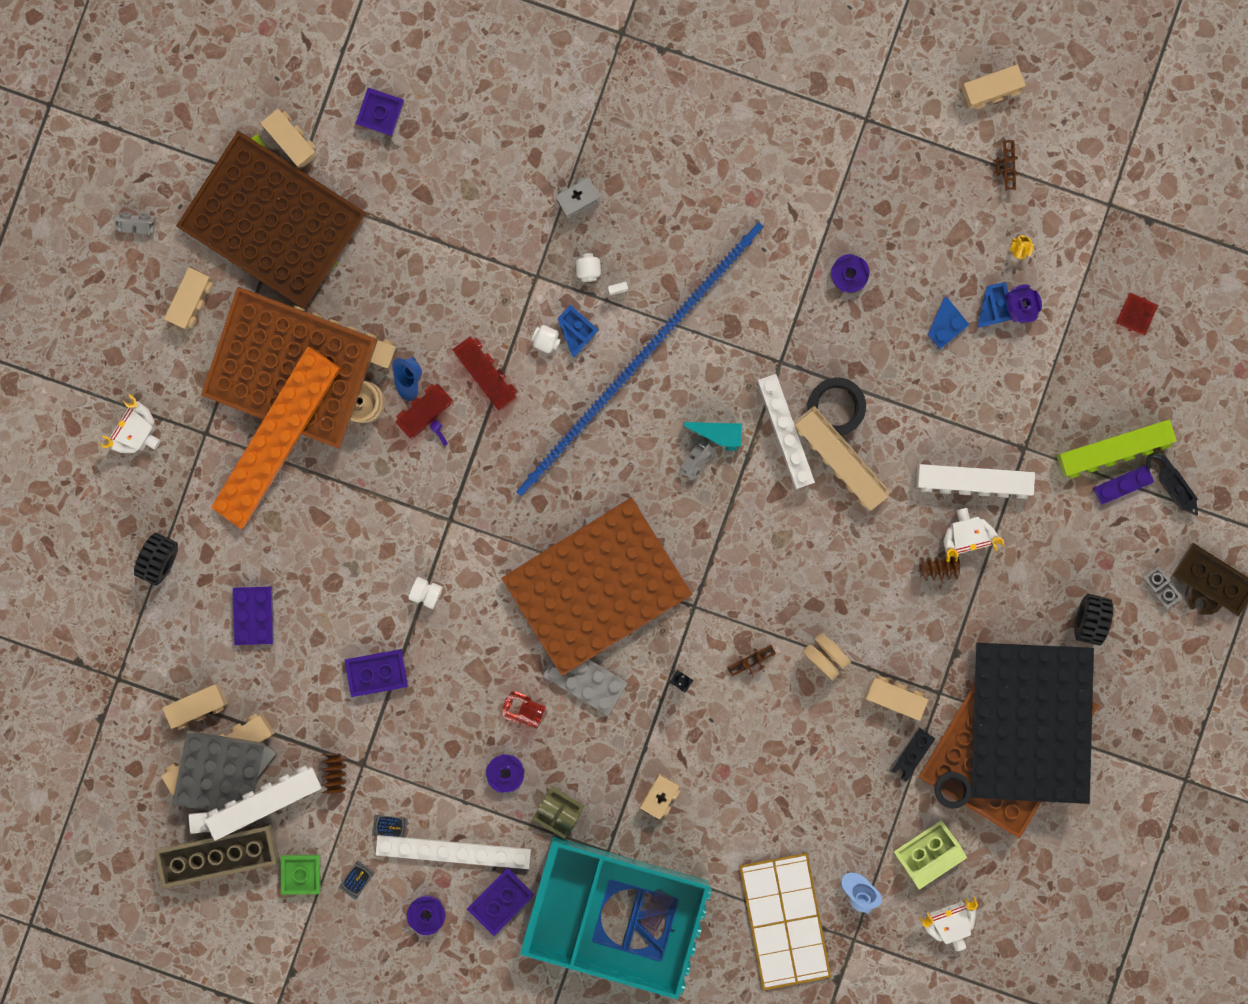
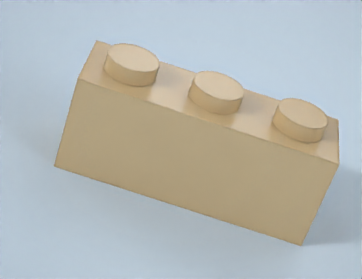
M1017 64L964 83L961 90L968 109L974 107L977 110L986 106L985 103L987 102L997 103L1002 101L1004 96L1010 95L1013 97L1021 94V90L1026 85Z
M277 108L261 122V125L301 170L317 156V153L314 151L317 148L310 139L306 142L302 137L304 132L298 125L294 127L290 123L292 118L286 111L281 113Z
M189 267L164 319L187 331L193 328L197 321L195 316L198 310L201 311L204 307V298L213 288V279Z
M878 675V678L872 677L864 697L865 699L916 720H921L929 700L924 698V693L914 690L913 693L906 690L907 686L897 682L895 686L889 684V679Z
M218 683L169 704L162 709L171 729L177 727L180 730L189 726L188 722L193 719L198 722L207 718L205 714L211 711L213 714L223 711V706L228 703Z

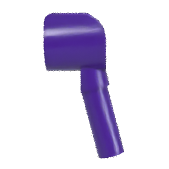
M435 419L430 424V428L436 433L443 445L446 446L448 442L439 431L443 425Z

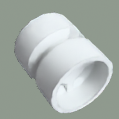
M417 577L410 592L409 600L416 603L422 601L424 606L434 610L443 587L434 583L429 585L428 580Z

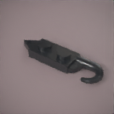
M1161 452L1149 454L1146 458L1148 470H1151V460L1158 458L1164 466L1159 472V481L1178 508L1195 516L1198 515L1197 500L1199 499L1179 471L1174 468L1167 456Z

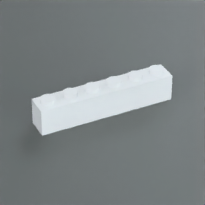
M774 374L759 379L757 385L794 489L796 490L815 483L777 375Z
M917 465L916 488H921V492L932 493V489H938L940 493L951 494L953 490L959 491V495H971V492H978V496L990 497V493H996L997 497L1009 498L1010 494L1016 495L1017 499H1028V496L1034 495L1035 472Z
M304 765L296 769V773L291 776L285 774L279 777V782L273 785L269 782L261 786V790L256 793L251 791L242 796L243 799L238 802L232 800L224 804L225 808L219 811L216 808L207 812V817L204 820L214 841L322 789L313 768H307Z

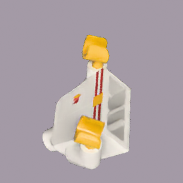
M129 394L128 396L132 399V402L126 403L123 400L126 407H128L126 413L110 438L105 435L101 436L107 440L104 445L98 444L103 448L109 447L120 453H135L137 450L143 451L146 445L155 450L161 440L153 436L156 430L154 419L149 409L140 402H136L134 396Z
M967 508L956 510L959 521L950 524L943 540L947 553V562L950 561V556L955 557V561H957L958 554L991 546V542L994 551H998L997 544H1001L1003 548L1005 547L1004 540L998 536L994 528L984 519L979 517L970 518Z
M973 897L972 902H968L967 898H965V904L961 901L931 913L927 912V918L922 919L919 917V920L927 933L937 941H943L945 944L953 942L955 951L964 950L966 944L963 938L971 935L970 930L974 928L976 908L978 907L975 897Z

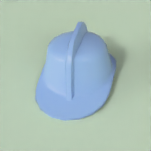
M857 873L844 875L841 881L842 888L850 897L851 906L855 910L869 914L872 909L880 906L882 903L880 892L865 877Z

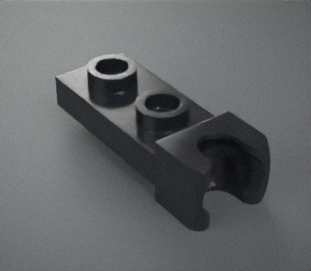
M677 669L672 672L669 683L686 693L694 680Z
M919 727L889 771L895 773L901 768L903 770L901 780L907 782L935 741V738Z

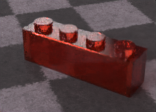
M469 336L452 350L500 412L518 399L515 395L518 392L512 384L507 385L504 381L506 376L501 369L496 370L492 364L495 361L489 353L485 355L482 352L481 348L483 345L477 338L473 340Z

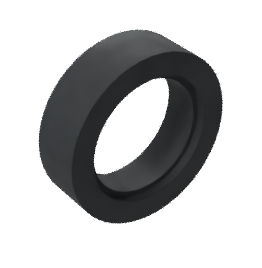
M840 377L824 380L813 389L808 399L807 411L813 406L818 409L819 399L825 391L832 388H840L847 391L855 402L854 415L846 424L832 425L840 435H845L856 429L864 419L866 413L865 396L854 382Z

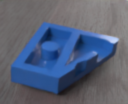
M1006 282L986 287L977 325L978 328L1011 320L1005 299L1008 293Z
M945 297L927 335L938 349H941L970 324L951 301Z
M571 305L558 317V322L571 355L575 358L599 330Z

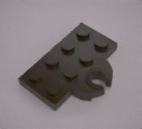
M1191 543L1172 574L1173 577L1188 585L1185 592V600L1188 607L1193 610L1196 607V600L1202 599L1204 607L1198 610L1197 614L1212 615L1223 607L1235 616H1239L1248 602V577L1195 543Z

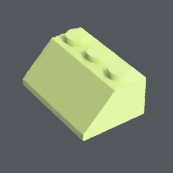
M942 820L894 851L919 890L967 858L960 844Z

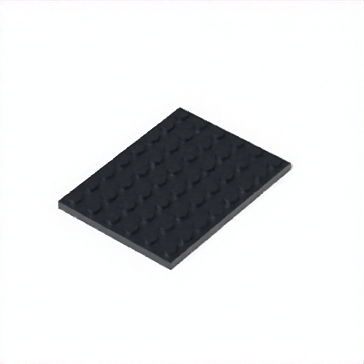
M976 643L971 798L1090 804L1094 648Z

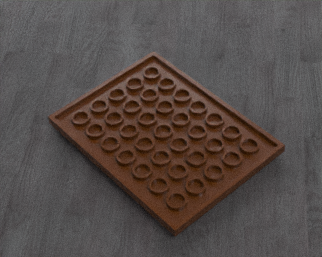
M238 130L176 227L301 308L306 309L367 213Z

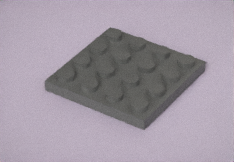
M187 731L172 805L207 811L217 808L219 811L225 808L224 804L232 800L238 802L248 792L253 791L255 793L265 743Z

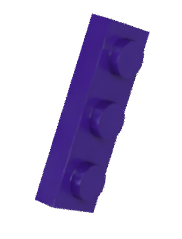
M1144 465L1093 487V490L1100 505H1103L1152 484L1154 480L1150 470Z

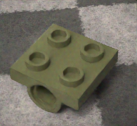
M552 786L532 820L565 839L585 805Z

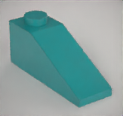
M684 422L685 428L720 447H726V451H737V447H741L742 423Z

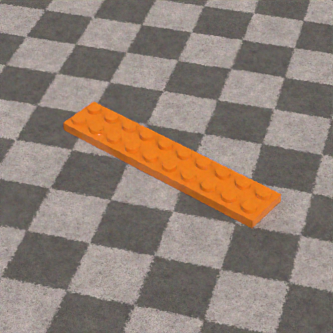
M306 348L211 506L213 510L240 529L245 528L341 369L339 366L313 348Z

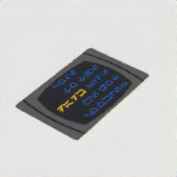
M374 815L372 836L382 835L405 838L408 819Z
M357 861L340 884L339 889L356 900L375 872L360 861Z

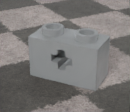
M582 177L575 181V185L571 188L564 187L557 192L556 200L567 219L600 201V196L589 177L586 179ZM574 193L580 195V200L574 198Z

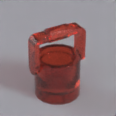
M512 691L504 701L502 716L518 724L523 723L537 729L546 706L531 700L528 696ZM512 698L523 702L518 716L507 712L512 705Z

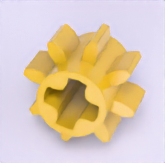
M1024 235L1018 236L1017 239L1013 238L1010 244L1012 255L1017 259H1025L1026 255L1031 257L1034 250V244L1031 243L1032 240Z

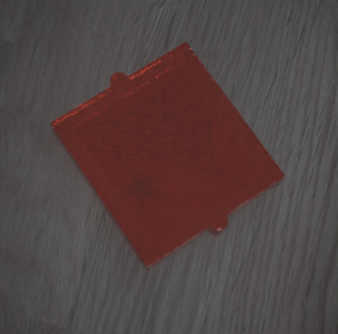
M1129 293L1116 324L1127 328L1128 331H1134L1145 336L1159 305L1146 300V297L1141 298Z

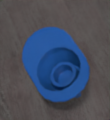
M415 357L405 360L396 358L392 363L396 389L404 400L413 401L418 395V382L422 377V369L416 362Z

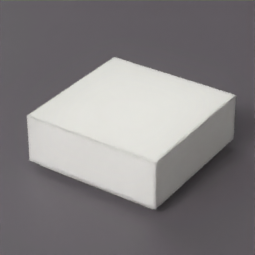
M627 282L609 286V295L628 291Z

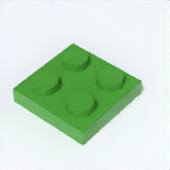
M321 854L281 855V894L321 893Z

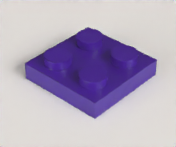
M367 88L356 125L393 137L405 102L404 99Z

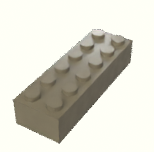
M273 824L234 831L215 841L211 836L159 847L155 850L162 889L276 865L280 862Z

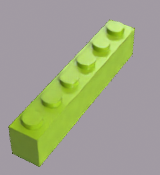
M1169 419L1056 456L1063 477L1069 476L1072 479L1081 476V471L1087 470L1088 473L1099 470L1098 466L1105 464L1106 467L1116 465V460L1124 459L1125 462L1135 459V454L1142 453L1143 456L1154 453L1153 449L1160 447L1161 450L1172 447L1171 443L1177 440Z

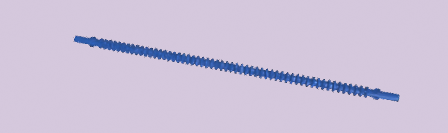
M760 222L747 235L742 236L740 243L735 244L736 247L731 249L732 252H728V256H724L725 260H721L720 265L717 264V269L714 268V272L709 273L710 276L706 277V281H702L703 284L698 285L699 289H695V293H691V297H687L688 301H684L683 306L680 305V310L677 309V313L672 314L673 318H669L670 321L665 322V326H661L662 330H658V334H654V339L651 338V342H647L646 347L643 346L644 350H640V354L635 355L636 359H632V363H628L629 366L624 367L625 371H621V375H617V380L614 379V383L609 384L610 388H606L607 391L602 392V396H598L599 400H595V404H591V409L588 408V412H584V416L580 417L581 420L576 421V425H572L573 429H569L570 432L565 433V437H561L562 441H558V445H554L555 449H551V453L546 454L547 458H543L544 461L539 462V466H535L536 470L527 475V480L516 491L520 496L533 483L538 482L539 476L545 474L544 470H548L547 467L552 466V462H556L555 458H559L560 453L563 454V450L567 449L566 446L571 445L570 442L574 441V437H578V433H582L581 429H585V425H589L590 420L593 421L592 417H596V413H600V408L603 409V405L608 404L607 400H611V396H615L614 393L619 392L618 388H622V384H626V379L629 380V376H633V372L637 371L636 368L641 367V363H645L644 359H648V355H652L651 352L656 351L655 347H659V343H663V338L666 339V335L671 334L670 330H674L673 327L678 326V322H682L681 318H685V314H689V309L692 310V306H696V302L700 301L699 298H703V294L708 293L707 289H711V285H715L714 282L719 280V276L722 277L723 272L726 273L725 269H729L730 264L733 265V260L736 261V257L741 256L740 253L744 252V248L753 243V238L764 227Z

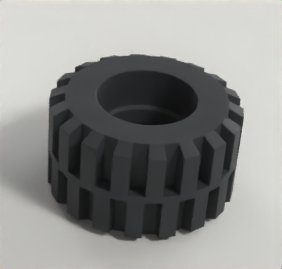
M156 532L152 534L143 545L134 566V576L155 586L159 585L165 579L174 563L178 551V542Z
M1089 593L1084 596L1075 619L1074 634L1077 641L1098 646L1103 644L1112 623V599Z

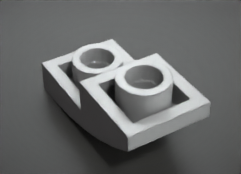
M1159 566L1143 577L1166 610L1183 598Z

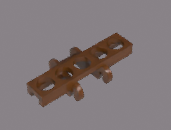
M1004 140L1003 158L999 159L997 157V159L993 160V162H996L994 174H997V176L1003 174L1005 191L1016 190V176L1019 175L1015 170V160L1018 159V156H1015L1014 140ZM1006 143H1011L1010 150L1006 148ZM1011 152V156H1006V153ZM1000 162H1004L1003 171H1000ZM1012 162L1013 168H1007L1006 163ZM1008 181H1012V188L1008 187Z
M772 645L759 651L755 648V653L744 659L742 656H739L740 661L727 667L731 676L733 677L747 669L750 671L748 673L749 676L752 675V677H754L753 674L761 670L765 672L763 669L765 666H762L761 662L776 654ZM770 648L772 650V653L766 655L765 651ZM760 653H763L764 655L762 659L759 655ZM749 657L755 658L754 664L748 663ZM742 663L744 668H740L739 664ZM758 663L759 667L751 671L750 667ZM737 666L738 671L732 673L731 668Z

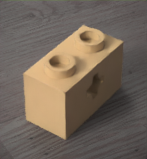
M659 773L641 803L640 809L659 820L662 816L666 817L671 809L668 805L672 799L675 801L680 793L678 789L679 784ZM665 793L666 800L659 802L656 795Z

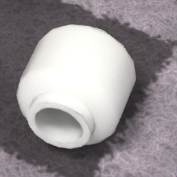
M592 253L582 254V258L576 260L577 277L582 282L597 281V278L601 275L600 259L593 257Z
M542 325L540 328H536L531 341H533L535 348L545 353H550L553 349L557 350L561 339H558L559 332L557 330Z

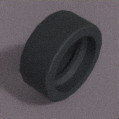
M957 772L944 773L937 779L934 787L938 802L950 809L964 806L970 799L972 792L968 779ZM954 778L963 784L964 795L960 800L951 802L943 797L941 787L946 780Z

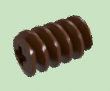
M943 556L941 561L939 557H935L933 561L931 557H927L926 562L923 557H920V577L923 576L925 581H928V577L931 576L933 581H935L937 575H939L940 580H943L944 575H947L948 580H951V576L954 574L956 580H958L960 575L959 556L957 561H955V557L950 556L949 562L946 561V556Z
M323 753L322 755L328 757V759L322 761L323 764L327 765L326 768L322 769V771L327 772V775L322 776V779L327 780V783L322 784V787L327 788V790L321 793L336 794L346 791V788L341 786L346 783V780L341 778L346 776V772L341 769L347 767L346 764L342 763L347 757L340 753Z

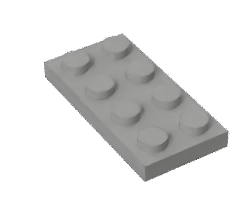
M590 659L561 676L555 664L551 661L543 674V677L607 716L628 684L625 680Z

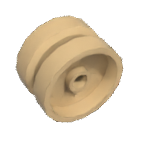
M367 381L363 382L351 421L360 423L372 422L382 414L385 398L382 390L376 384Z
M821 632L814 639L821 650H817L813 645H808L802 652L833 681L839 675V671L833 663L835 662L840 668L845 669L851 661L832 639L830 640Z

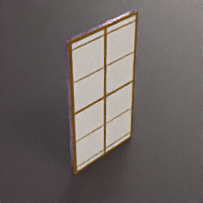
M803 852L739 865L762 989L767 991L769 989L831 978L808 853Z

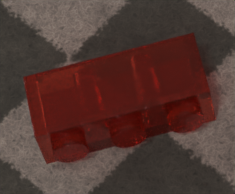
M438 383L436 385L431 384L424 391L426 394L422 398L419 396L410 403L411 408L407 411L405 409L396 416L397 420L395 423L411 440L454 402Z

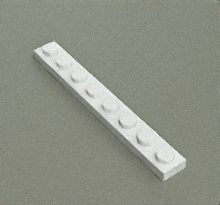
M378 835L376 855L529 869L531 849Z

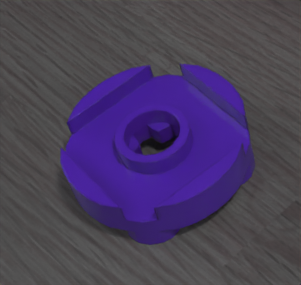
M853 254L841 256L831 268L833 284L844 293H854L861 290L866 285L870 274L866 261ZM847 269L855 271L852 279L845 276Z
M1027 284L1012 288L1005 296L1010 318L1014 322L1029 323L1035 321L1039 317L1038 313L1042 310V300L1036 290L1033 291L1029 288L1031 286ZM1022 301L1026 302L1027 306L1023 307Z
M511 754L496 756L487 766L486 777L488 784L497 792L508 793L515 791L524 780L525 770L523 764L517 757ZM509 769L511 776L509 778H502L500 770Z
M430 895L416 898L407 910L409 926L421 935H431L437 932L442 927L446 918L445 907L440 899ZM424 910H428V913L432 914V916L429 917V920H425V917H421V914L424 913Z

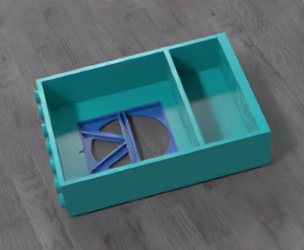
M553 836L520 955L678 1000L679 995H683L685 990L684 977L688 976L691 965L689 959L694 957L696 951V942L694 941L695 938L699 939L701 933L700 920H704L707 908L705 902L710 900L712 894L711 886L706 879ZM627 889H638L622 946L613 942L603 929L601 922L602 909L606 901L615 893ZM646 892L654 896L661 904L659 907L640 911ZM665 914V929L658 940L638 921ZM635 930L649 943L648 947L630 949Z

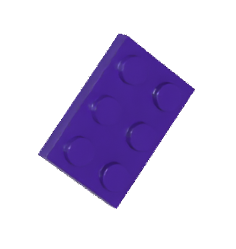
M272 586L233 588L234 645L274 644Z
M402 649L344 659L351 697L409 687Z
M507 867L477 897L467 910L495 936L535 894Z

